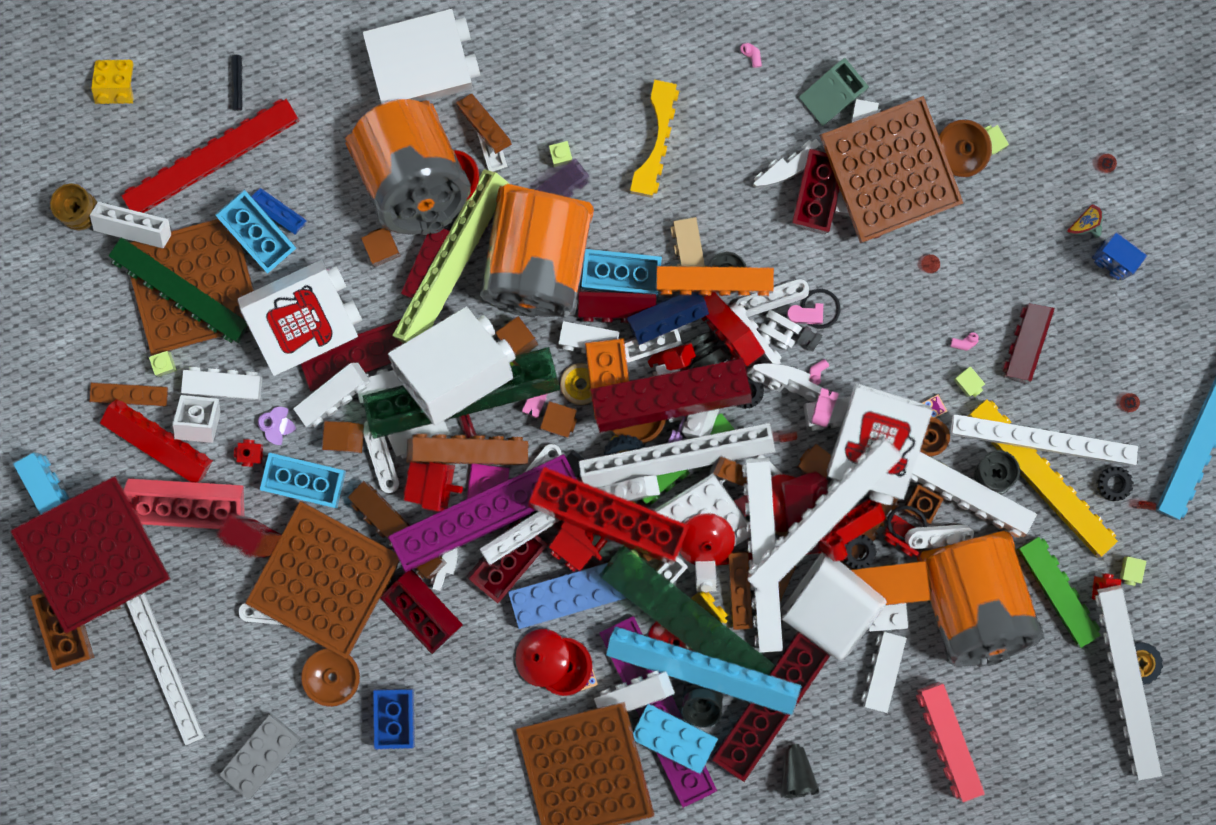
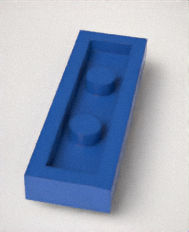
M261 188L251 196L269 217L293 234H297L307 222L306 219Z

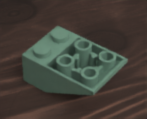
M843 58L799 98L819 123L824 126L863 95L869 86L847 59Z

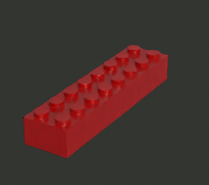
M546 467L542 469L527 506L671 565L676 561L689 525Z

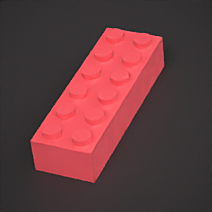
M128 479L124 488V492L142 525L221 529L229 514L245 517L244 485Z
M937 682L918 689L916 699L919 706L924 707L925 713H923L925 723L931 726L932 731L929 733L933 743L935 742L939 747L936 752L939 760L945 763L946 767L943 768L946 778L952 782L953 786H950L953 797L966 802L985 795L944 684Z

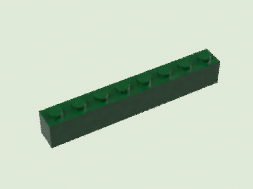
M121 237L108 255L113 259L111 261L112 264L120 269L122 266L127 268V274L135 279L140 277L144 280L143 284L151 290L154 287L160 291L158 295L167 301L170 298L176 301L175 306L182 311H185V309L191 311V317L199 322L204 320L208 323L206 327L215 333L217 330L224 334L222 338L231 344L233 341L239 343L248 330L249 325L246 320Z

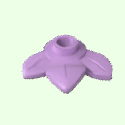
M276 407L270 413H264L258 418L259 428L265 432L266 439L275 445H282V435L290 434L296 430L294 423L286 418L288 409L285 407ZM266 419L271 420V424L269 426H265L264 421Z
M686 416L682 417L678 431L672 430L668 443L682 441V426Z

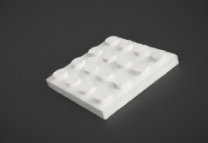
M714 473L653 510L682 523L698 514L712 513L726 519L734 530V546L751 537V533L747 534L748 520ZM679 552L678 557L688 566L689 572L695 571L696 565L686 561Z

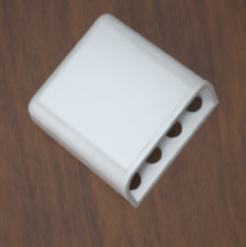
M821 552L783 605L781 620L788 623L836 660L841 661L851 653L884 608L886 599L840 561H832Z

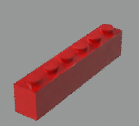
M118 399L108 405L100 421L101 425L190 482L199 483L205 477L213 462L204 453H200L182 440L175 439L173 433L161 428L156 422L147 419L142 413L133 410L125 402Z

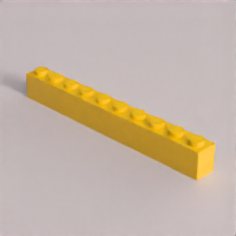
M987 399L967 416L1011 424L1010 419L1006 415H1001L997 411V405ZM990 442L997 450L1009 452L1016 458L1019 463L1020 475L1096 558L1102 557L1118 542L1115 538V533L1110 528H1105L1102 524V519L1097 514L1093 515L1089 510V505L1076 496V491L1070 485L1067 486L1063 482V477L1049 467L1050 463L1044 457L1041 458L1036 453V449Z

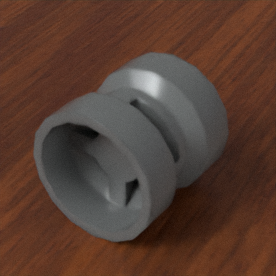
M806 326L797 343L806 345L813 352L823 335L812 332L811 328Z

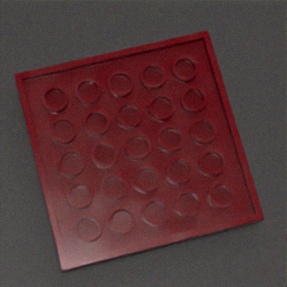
M116 476L11 530L15 541L66 634L171 579Z

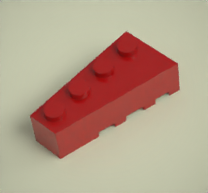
M711 292L710 296L704 297L709 315L700 319L703 322L707 321L708 327L712 331H716V335L721 341H725V344L731 351H734L740 359H744V364L747 367L765 353L752 330L715 292Z

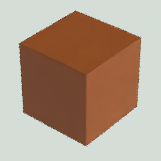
M386 228L373 230L361 238L374 267L401 256L391 231H388Z
M519 316L495 332L500 341L504 339L510 345L516 360H519L538 346L535 337Z
M549 401L540 429L568 439L570 432L573 433L578 419L575 418L577 410Z
M324 421L322 450L362 453L364 424Z
M815 444L811 449L808 448L799 459L801 462L797 468L804 474L816 471L826 478L828 476L827 469L831 455Z
M915 485L904 506L917 508L924 514L927 524H931L944 498L920 485ZM902 510L903 512L923 522L921 517L914 511Z

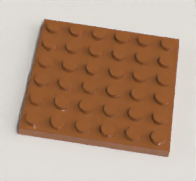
M924 96L819 135L860 243L964 203Z
M219 219L171 231V237L164 248L136 241L131 242L132 245L246 320L240 309L238 298L254 291L242 245ZM130 276L152 356L165 351L169 352L220 338L224 335L219 330L216 333L206 327L208 323L204 320L199 322L191 317L192 312L188 309L182 311L176 307V301L170 298L167 301L158 295L160 291L155 287L151 290L143 284L144 280L140 277L135 279Z
M300 501L245 604L348 659L400 560L393 550Z
M625 702L516 729L541 825H621L655 816Z

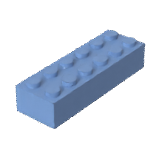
M620 560L508 592L519 629L631 597Z

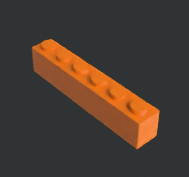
M657 266L656 292H661V295H672V292H680V295H692V292H699L701 296H710L711 292H719V296H730V293H738V296H750V293H758V296H769V293L774 291V268Z

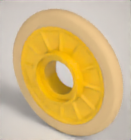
M586 363L573 364L562 374L560 388L564 397L571 403L586 405L593 402L589 369ZM578 379L586 380L587 386L584 389L576 387Z

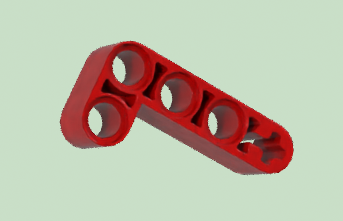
M869 499L847 512L818 541L822 553L832 561L844 560L848 555L845 544L884 521L885 513L881 503Z

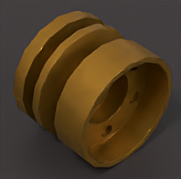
M69 183L56 189L51 197L50 207L53 215L72 230L81 231L92 226L90 214L98 202L80 185Z

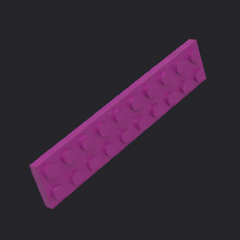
M565 455L554 458L388 536L404 571L407 572L537 511L527 506L543 467L576 479Z
M634 616L599 632L607 650L615 627L643 635ZM611 657L622 682H626L627 685L632 684L631 680L641 676L643 679L648 678L647 674L654 672L653 670ZM672 695L650 703L683 720ZM646 705L636 708L639 717H641ZM656 752L683 808L717 792L706 766H704L701 774Z

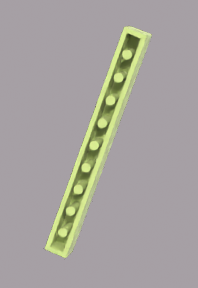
M484 169L481 173L475 192L464 204L397 326L393 336L404 344L433 327L438 314L451 294L473 250L479 243V239L496 211L499 187L510 184L496 172Z

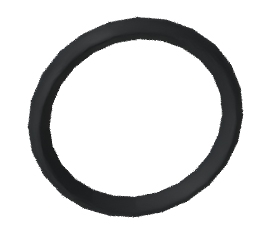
M812 290L809 292L808 296L802 300V308H804L806 300L811 295L815 293H826L834 299L837 306V311L833 320L827 324L808 325L817 329L828 328L831 325H833L840 316V302L836 295L829 290Z
M912 506L896 507L887 517V527L890 533L901 541H905V537L898 535L891 527V518L897 511H914L921 517L923 527H927V520L924 514Z

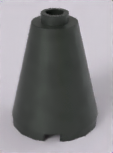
M800 744L788 745V749H785L781 798L805 797L809 792H811V796L819 794V787L804 747H800Z

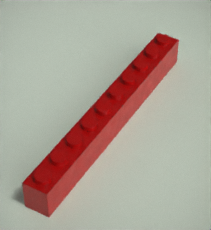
M287 99L277 100L270 109L260 110L253 119L247 118L240 123L241 126L236 129L230 128L223 133L224 136L219 139H211L207 142V146L202 149L200 147L191 151L190 156L177 159L174 162L175 165L169 168L164 167L157 172L158 175L143 179L141 181L142 184L136 188L132 186L125 190L122 198L129 210L141 213L149 211L300 122Z

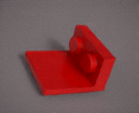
M895 514L891 519V527L902 537H905L909 530L916 528ZM888 527L885 528L882 534L886 536L884 539L894 546L898 543L902 546L900 550L911 557L913 554L919 555V552H917L919 548H911L905 541L894 537Z

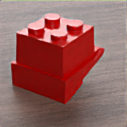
M410 462V467L407 471V484L404 488V501L422 505L421 508L434 511L448 509L450 493L461 494L463 491L462 486L452 484L455 465L429 462V464Z
M564 522L561 526V531L549 546L552 549L550 554L558 560L561 558L567 561L565 565L575 572L577 569L581 571L593 556L601 561L602 557L599 552L608 541L601 537L594 546L586 536V530Z

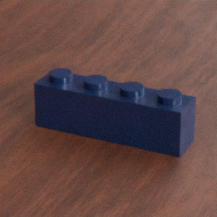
M692 292V295L675 296L627 318V321L637 343L641 345L709 315L703 296L699 295V292Z

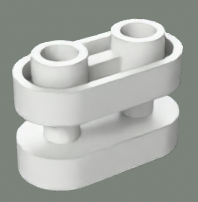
M769 310L766 318L770 321L768 325L761 324L758 329L761 332L760 335L764 334L769 341L771 338L777 341L776 345L784 350H787V348L792 349L795 343L791 339L793 333L799 335L803 328L780 314ZM778 324L787 329L785 334L775 330V326Z

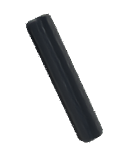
M238 54L231 56V103L233 111L242 110V56Z

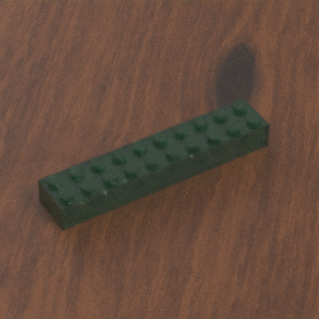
M547 347L516 355L515 360L509 363L513 379L445 420L560 391L550 348ZM403 385L362 396L368 426L373 439L433 424Z
M621 546L599 574L602 579L695 652L765 675H769L776 666L626 546Z

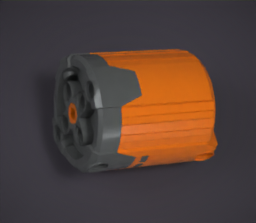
M397 99L382 103L363 115L355 125L352 133L345 138V144L359 171L381 225L388 231L410 235L438 233L452 222V219L460 212L470 195L471 185L448 140L437 112L429 100L420 102L412 99Z
M511 184L500 186L479 295H481L484 301H488L497 307L503 308L504 311L518 316L533 318L535 316L562 318L570 315L574 316L578 303L577 295L594 207L590 202Z
M1004 530L924 551L917 557V562L926 561L930 601L949 664L955 667L995 665L1009 660L1011 656L1021 653L1030 647L1036 646L1040 640L1044 639L1043 629L1038 621L1015 551L1014 541L1009 532Z

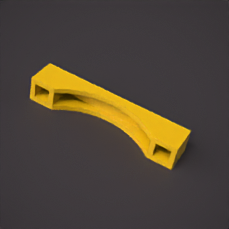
M654 79L650 102L657 117L658 137L650 157L634 172L630 190L631 194L652 198L653 193L657 194L659 183L656 182L657 175L662 174L663 164H660L661 156L665 157L667 146L664 145L665 138L670 137L672 127H668L669 119L673 120L675 109L672 108L673 101L677 102L680 91L676 90L677 84Z

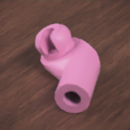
M750 43L742 44L740 51L751 58L752 67H762L760 50Z
M972 332L963 340L952 338L950 347L968 351L978 343L979 336Z
M825 359L813 365L809 370V374H811L809 381L816 385L821 383V372L830 367Z

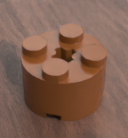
M936 418L929 419L919 450L929 457L941 454L950 442L949 429L942 421ZM928 432L930 435H933L934 439H932L930 442L929 440L925 439V436L928 435Z

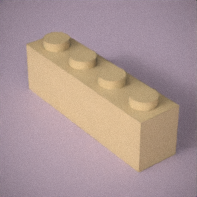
M696 217L674 221V226L670 227L672 238L676 237L677 245H674L675 257L679 256L680 264H677V267H705Z

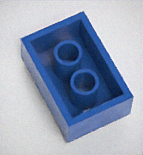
M1117 232L1105 239L1092 256L1095 260L1094 263L1101 269L1105 267L1109 270V275L1116 280H1124L1133 275L1147 257L1145 253Z
M414 689L373 690L374 749L414 748Z

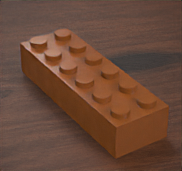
M427 434L412 435V438L407 439V462L528 464V441H523V437H511L508 440H504V436L489 437V440H485V436H472L470 439H466V435H454L450 439L446 438V435L440 434L432 435V438H427Z

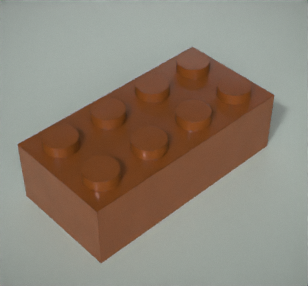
M44 592L30 596L53 671L95 658L85 624L66 634Z

